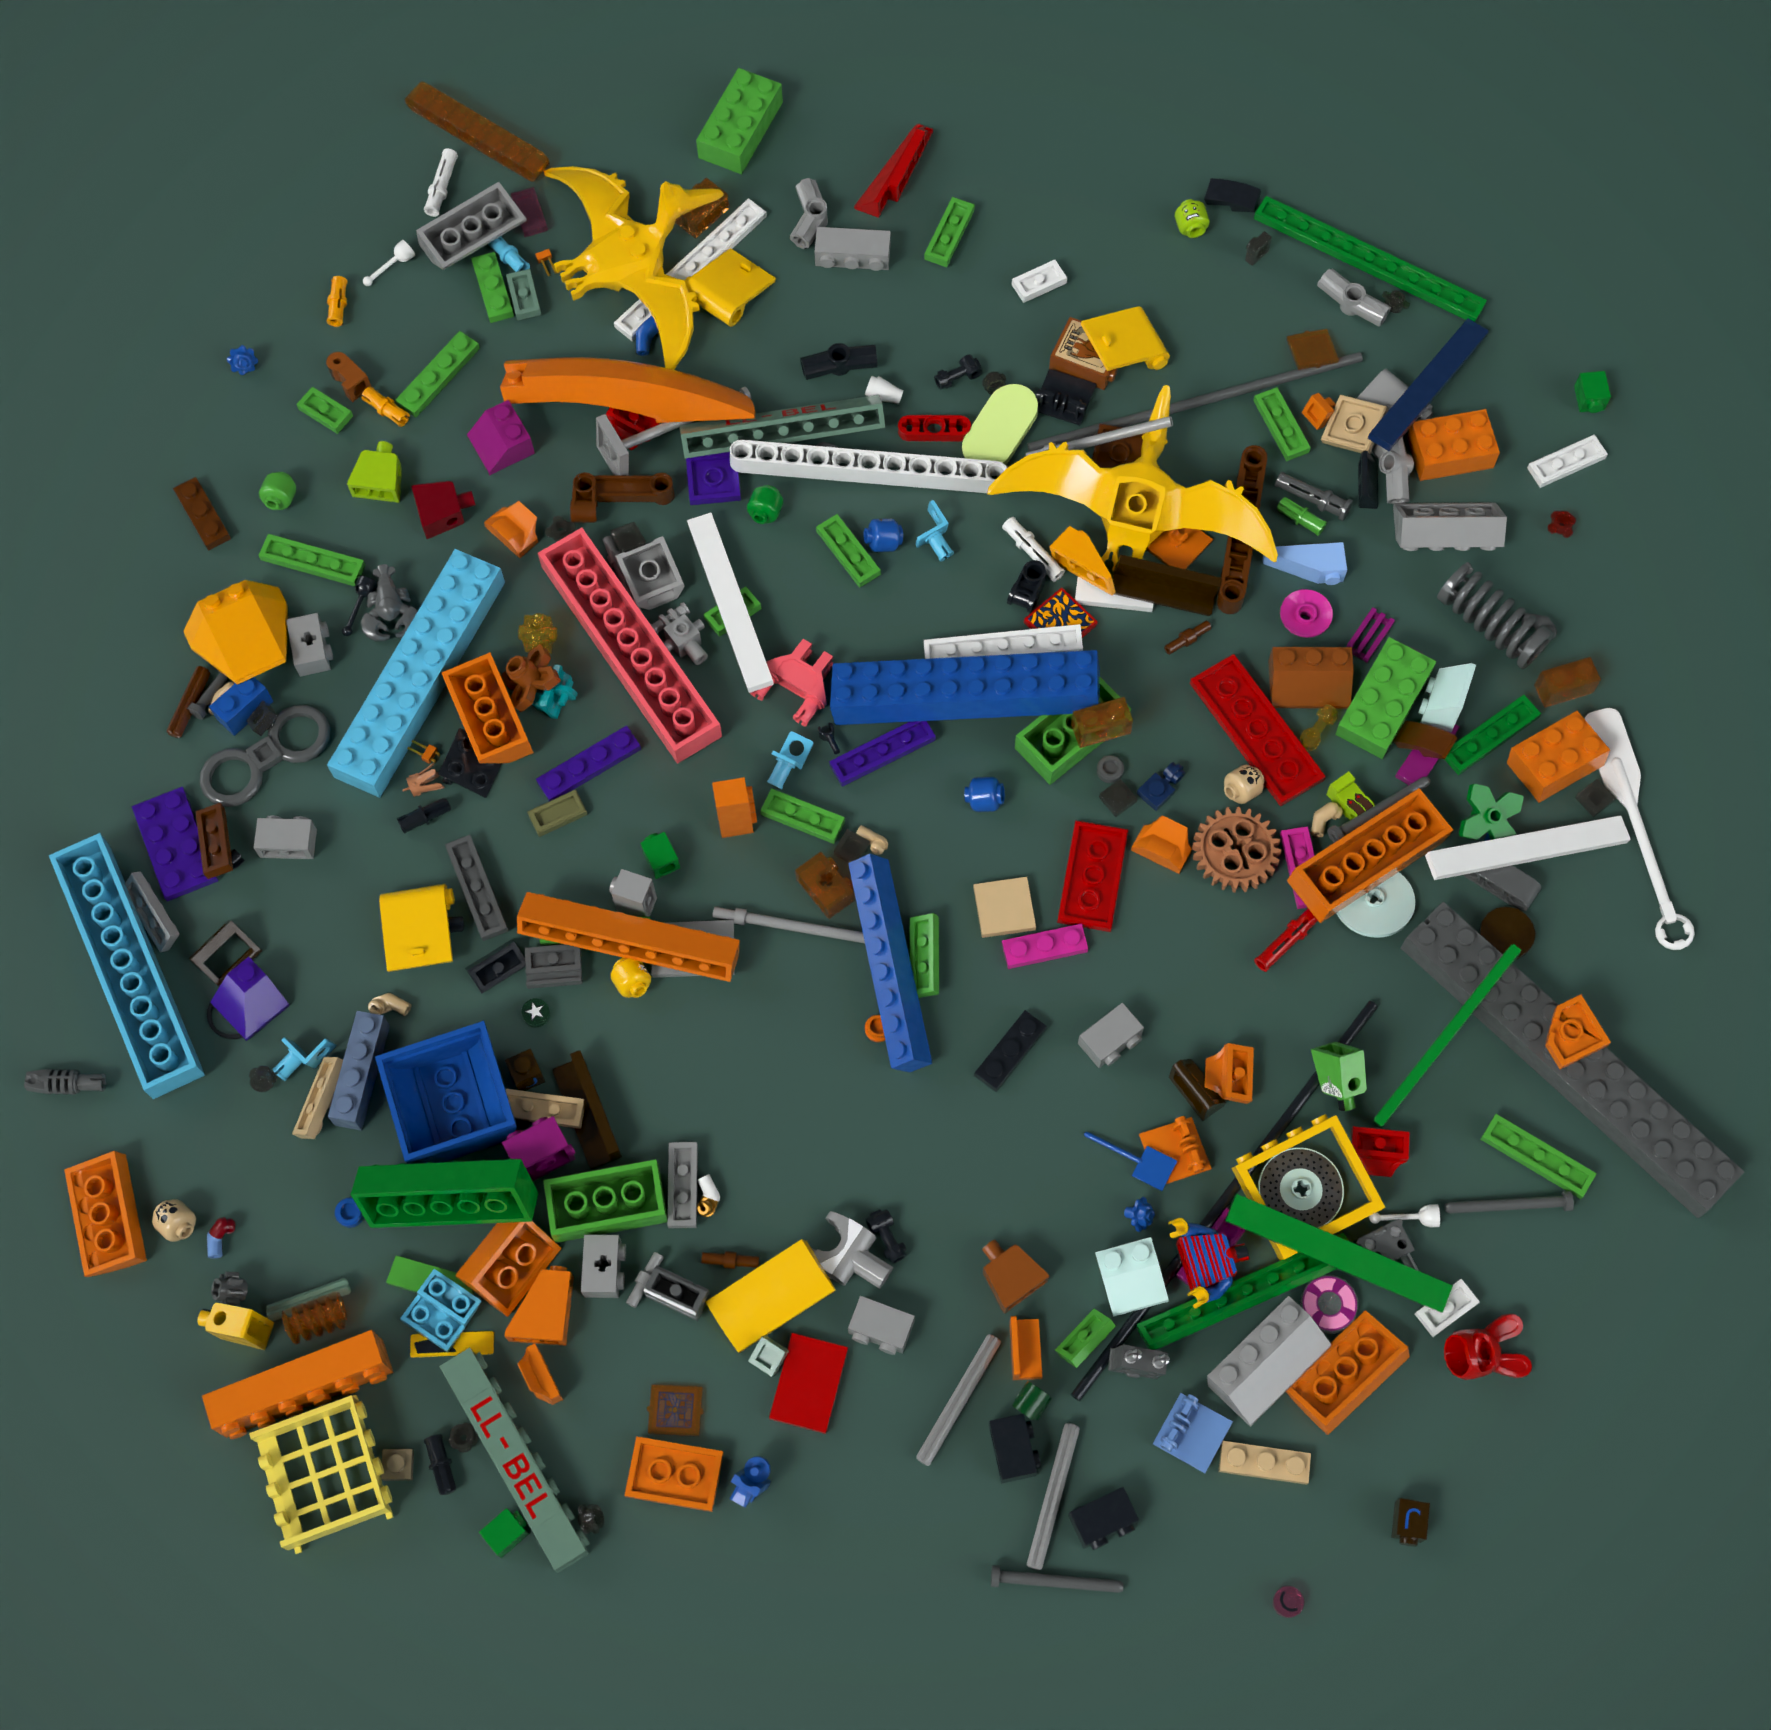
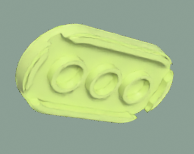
M1009 384L997 389L981 410L970 431L965 435L962 442L963 456L966 459L999 461L1006 465L1037 418L1038 402L1035 394L1029 388L1019 384Z

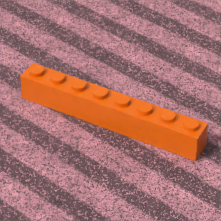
M526 892L517 914V934L622 958H631L636 961L731 982L739 957L740 940L711 934L702 930L680 927L675 924L658 922L649 918L636 917L622 912L601 909L596 906L579 904L569 900L548 897L543 894Z

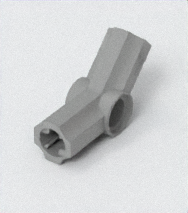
M810 178L803 179L796 185V191L804 214L790 235V240L802 249L810 247L816 237L817 227H826L828 223L827 204L822 199L816 180Z

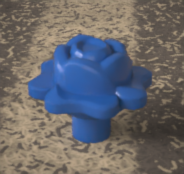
M241 345L237 349L230 350L231 356L227 357V362L231 365L232 372L238 371L240 375H244L248 371L255 370L254 364L258 363V359L255 357L252 348L246 349V346Z
M1142 1197L1135 1201L1133 1207L1125 1208L1124 1216L1132 1220L1131 1225L1136 1228L1137 1232H1141L1153 1223L1155 1211L1146 1198Z

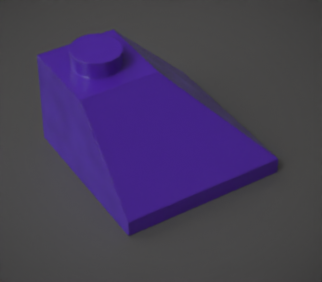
M250 957L246 958L226 975L210 1002L246 1041L290 1006L268 976Z

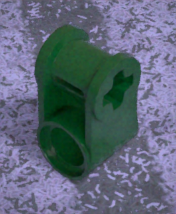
M1027 1381L1012 1406L1033 1421H1038L1052 1398L1049 1394Z

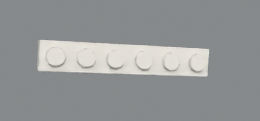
M1081 625L924 640L925 659L1083 651Z

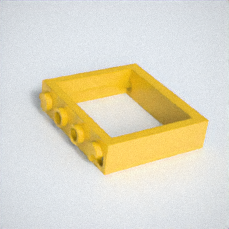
M1324 1114L1311 1121L1313 1127L1303 1131L1300 1126L1287 1133L1288 1140L1278 1144L1275 1139L1261 1146L1262 1153L1253 1157L1252 1153L1249 1152L1236 1159L1238 1165L1231 1169L1248 1199L1265 1205L1248 1169L1330 1128L1369 1202L1319 1227V1229L1335 1234L1386 1208L1337 1115L1328 1119L1327 1115ZM1270 1241L1279 1260H1285L1298 1253Z

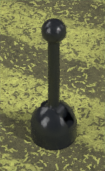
M358 576L355 590L359 597L347 626L342 629L344 636L352 634V626L364 597H368V594L375 592L378 583L371 578L365 576Z

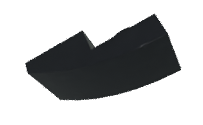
M1211 178L1204 200L1207 205L1230 206L1231 210L1235 212H1255L1261 190L1236 181Z

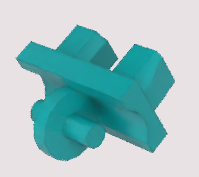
M554 664L553 669L557 671L560 682L549 691L545 690L544 693L536 692L532 705L537 710L544 711L550 718L558 719L562 706L566 705L567 700H576L578 693L572 689L574 683L572 677L563 671L561 665Z

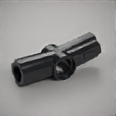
M835 343L829 347L828 351L800 358L802 372L806 380L831 373L842 376L847 374L849 370L877 368L876 346L848 347L842 343Z

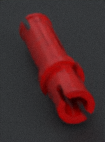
M1307 908L1296 920H1291L1287 924L1288 928L1254 959L1258 968L1267 972L1299 939L1303 940L1307 936V931L1318 921L1312 912ZM1303 923L1304 925L1292 936V933ZM1283 942H1285V944L1273 954V951L1276 950Z

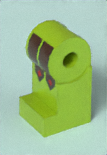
M1349 771L1331 783L1326 794L1332 802L1342 807L1343 815L1349 820L1375 806L1370 798L1365 796L1357 786L1354 776Z

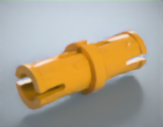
M334 276L331 279V292L327 297L329 309L326 322L330 326L339 327L343 324V312L347 306L345 294L348 281L342 276Z
M371 386L363 391L362 400L373 406L378 414L388 417L400 427H403L408 422L410 414L398 407L393 399L383 396Z

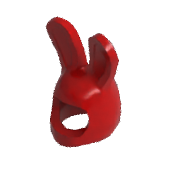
M1513 1313L1500 1316L1485 1329L1454 1331L1446 1339L1444 1345V1358L1452 1374L1464 1380L1480 1378L1492 1372L1513 1378L1526 1377L1532 1369L1530 1359L1522 1354H1501V1346L1499 1342L1513 1338L1521 1333L1523 1329L1521 1318Z

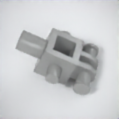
M684 602L674 610L670 608L667 610V616L661 614L658 616V621L650 624L657 635L658 632L664 629L666 639L663 642L669 651L674 649L680 658L687 654L695 665H699L707 659V653L700 646L702 643L699 632L705 626L700 619L693 623L688 619L686 614L688 615L690 611Z

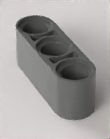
M1513 865L1463 875L1520 911L1528 910L1541 890V885L1534 878Z

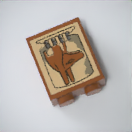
M1069 317L1050 356L1049 369L1096 383L1097 388L1105 390L1108 382L1112 383L1114 381L1118 368L1110 371L1106 370L1083 330L1081 321Z

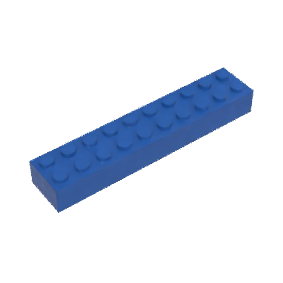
M1097 650L835 663L832 667L830 709L835 725L1100 713V667Z

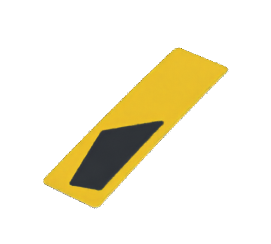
M493 1331L462 1332L448 1353L421 1334H412L410 1338V1357L456 1356L468 1348H471L475 1354L481 1352L482 1355L494 1353Z

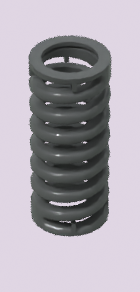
M1469 562L1463 564L1441 588L1437 599L1444 605L1449 606L1453 604L1452 609L1455 614L1460 615L1464 613L1463 619L1466 623L1474 622L1475 631H1485L1484 636L1487 641L1496 640V648L1498 650L1507 649L1506 656L1509 659L1518 657V667L1525 669L1546 648L1553 638L1554 632L1545 625H1541L1531 637L1518 646L1527 631L1536 622V617L1530 616L1518 630L1507 638L1514 625L1525 614V608L1519 607L1504 624L1497 628L1501 619L1515 603L1513 598H1509L1497 612L1485 620L1491 609L1503 597L1504 591L1498 589L1482 607L1475 611L1481 599L1493 587V582L1491 580L1486 581L1476 594L1464 603L1467 595L1481 580L1483 574L1478 571L1468 579L1467 575H1470L1474 569ZM1462 582L1466 583L1459 591H1456Z

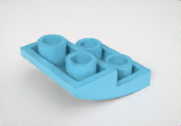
M434 1269L417 1291V1296L400 1320L448 1353L482 1301Z

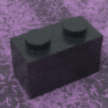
M1024 1414L989 1421V1430L1001 1484L1035 1477L1037 1474L1036 1468H1040L1041 1463L1038 1450H1032L1030 1439L1034 1438L1031 1420L1026 1421Z
M1124 1487L1079 1507L1068 1515L1083 1549L1091 1546L1092 1550L1108 1544L1107 1538L1116 1533L1120 1538L1135 1531L1133 1525L1139 1521Z

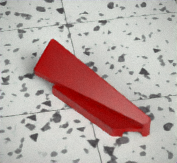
M921 124L913 127L855 204L854 208L856 210L879 218L888 199L898 202L934 129Z

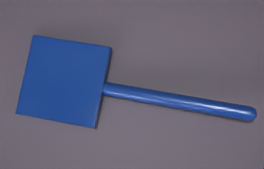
M1089 1132L1084 1133L1085 1137L1137 1162L1138 1164L1132 1177L1160 1191H1163L1178 1162L1149 1146L1146 1147L1143 1155L1139 1158Z

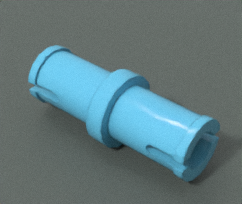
M502 236L488 243L500 256V260L504 264H508L515 272L530 269V264L518 254L517 248L509 245Z

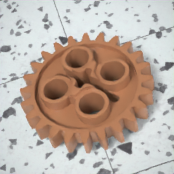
M1226 807L1225 815H1222L1217 810L1214 815L1215 819L1207 816L1206 825L1200 823L1198 828L1200 832H1196L1194 840L1197 842H1194L1192 850L1198 851L1194 853L1193 860L1200 861L1196 869H1205L1203 878L1206 879L1212 876L1211 885L1214 886L1221 882L1223 891L1227 885H1231L1233 893L1236 892L1238 886H1241L1242 890L1247 892L1249 884L1254 889H1257L1259 885L1258 880L1265 884L1268 879L1267 875L1273 876L1275 871L1273 867H1277L1279 859L1276 857L1280 856L1281 849L1275 848L1280 843V839L1273 838L1276 829L1267 830L1270 821L1267 820L1261 823L1260 813L1253 818L1251 817V809H1248L1246 814H1242L1240 807H1237L1235 813H1232L1229 807ZM1236 830H1245L1248 835L1240 836L1236 833ZM1220 840L1224 843V846L1216 847L1212 841ZM1256 852L1261 858L1253 859L1248 853ZM1233 863L1237 869L1229 870L1224 864Z

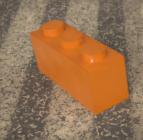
M745 777L712 782L722 838L754 833L752 823H757L752 786L746 787Z

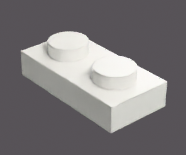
M1052 260L1012 279V286L1023 303L1067 283V277L1056 260Z
M1460 1279L1453 1284L1443 1313L1424 1306L1415 1315L1430 1335L1434 1337L1479 1304L1480 1301L1464 1281Z

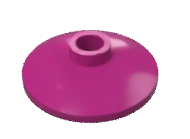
M1302 589L1292 592L1284 599L1280 609V617L1287 630L1297 636L1308 638L1318 636L1328 629L1333 618V610L1330 602L1322 594L1313 590ZM1306 615L1309 617V620H1305L1301 616Z

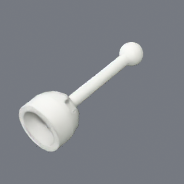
M401 240L394 248L395 256L370 277H364L363 284L371 286L373 280L397 260L406 262L415 256L412 248L404 240Z
M1438 1204L1425 1205L1420 1209L1419 1213L1380 1215L1376 1212L1369 1216L1370 1221L1374 1224L1379 1223L1381 1220L1419 1219L1424 1226L1440 1227Z

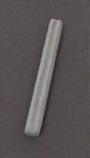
M988 1334L917 1454V1460L922 1464L929 1466L999 1348L1001 1341L997 1337Z
M1066 1423L1063 1428L1027 1560V1566L1032 1569L1041 1570L1043 1567L1080 1428L1071 1423Z

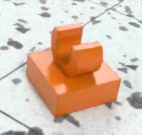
M1316 393L1310 397L1302 414L1319 430L1325 427L1334 412L1333 407H1335L1336 403L1330 397L1324 399L1320 393Z

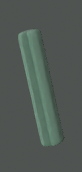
M342 1278L267 1305V1316L271 1321H276L350 1294L351 1287L349 1281L346 1278Z

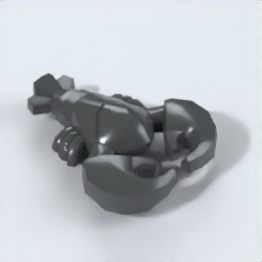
M387 564L378 565V569H373V575L378 577L379 581L377 592H370L368 594L367 606L371 608L375 605V607L369 613H365L361 620L362 632L367 638L375 642L390 639V635L378 632L379 629H383L386 632L389 631L388 627L377 619L379 616L391 621L402 613L403 615L395 626V629L399 630L401 626L405 625L403 631L396 633L397 638H402L418 612L414 607L402 603L401 600L410 602V595L407 588L396 589L391 578L396 570L393 566L389 567Z

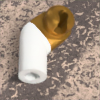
M710 1174L697 1180L703 1192L697 1205V1212L704 1217L714 1214L720 1201V1194Z

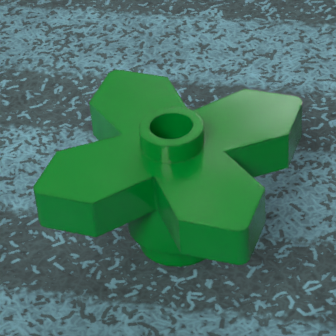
M1470 784L1466 800L1473 809L1470 817L1461 821L1459 836L1478 840L1488 832L1490 839L1493 840L1516 835V832L1506 819L1521 812L1524 797L1519 794L1505 792L1495 800L1489 787Z

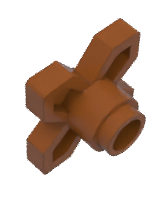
M541 644L532 649L527 657L514 656L506 665V671L501 675L504 684L509 689L514 690L510 699L513 706L520 712H523L533 704L537 689L549 691L560 682L557 671L551 666H547L551 657L548 650Z

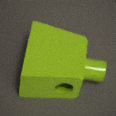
M380 441L376 451L364 450L360 453L347 482L352 497L400 502L402 467L398 455L392 453V444Z

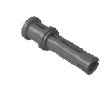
M1284 472L1279 474L1275 483V487H1279L1297 497L1318 505L1319 511H1328L1338 516L1341 521H1344L1353 503L1351 499L1345 500L1334 495L1330 489L1322 491ZM1292 484L1295 485V486H1297V487H1299V488H1301V489H1304V490L1310 492V494H1308V493H1306V492H1304V491H1302V490H1300V489H1297V488L1293 487Z

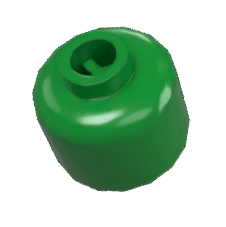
M764 485L757 487L752 492L748 501L747 512L756 523L769 524L775 522L783 507V497L779 490L773 486Z

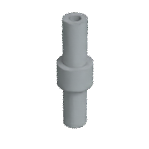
M654 1252L644 1271L639 1272L635 1279L636 1285L626 1301L628 1305L634 1308L637 1307L656 1265L660 1266L664 1258L662 1255Z

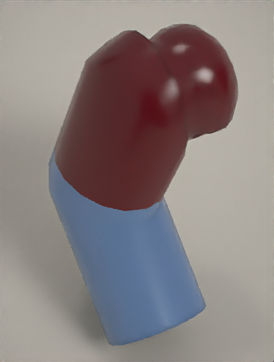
M222 1217L217 1219L207 1234L208 1258L222 1257V1238L225 1233L231 1234L235 1231V1221L232 1218L226 1219Z

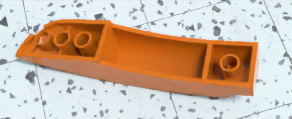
M591 357L507 360L504 363L506 374L500 385L503 400H509L511 404L570 402L599 405L655 418L656 423L755 419L754 404L742 392L688 373L625 360Z

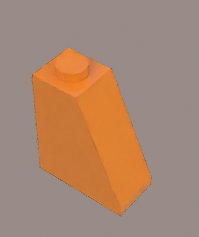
M550 1266V1270L542 1269L505 1330V1338L509 1342L566 1346L574 1276L571 1271H567V1268L563 1266Z

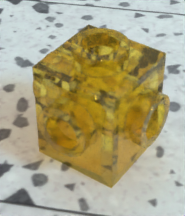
M540 613L525 615L524 623L519 625L518 638L522 640L526 652H530L541 644L548 650L549 654H552L553 642L557 641V627L553 626L551 616Z

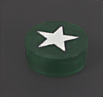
M533 998L523 1005L521 1014L527 1025L541 1027L548 1022L550 1009L542 999Z

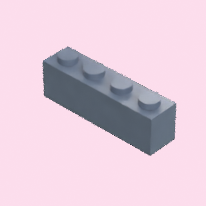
M361 1011L356 1012L328 1118L335 1126L362 1131L378 1073L375 1056L383 1054L390 1028L388 1021L383 1015Z

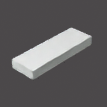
M1594 434L1529 463L1527 469L1541 488L1606 459L1608 453Z
M1077 578L1075 600L1080 605L1152 612L1153 603L1119 595L1112 596L1084 579Z

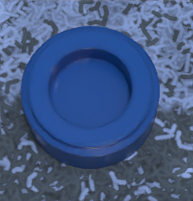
M353 1198L341 1200L335 1208V1217L344 1227H356L364 1219Z

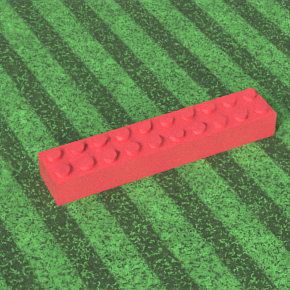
M580 528L538 552L542 569L676 763H680L722 737L720 723L584 529Z

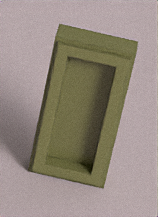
M576 789L527 811L539 837L588 815Z

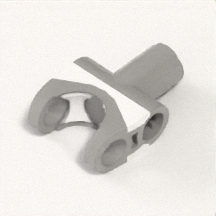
M830 1211L825 1219L840 1234V1243L831 1251H821L818 1249L816 1251L812 1248L827 1276L845 1286L853 1273H856L880 1289L888 1279L893 1267L868 1251L876 1240V1236L854 1220Z

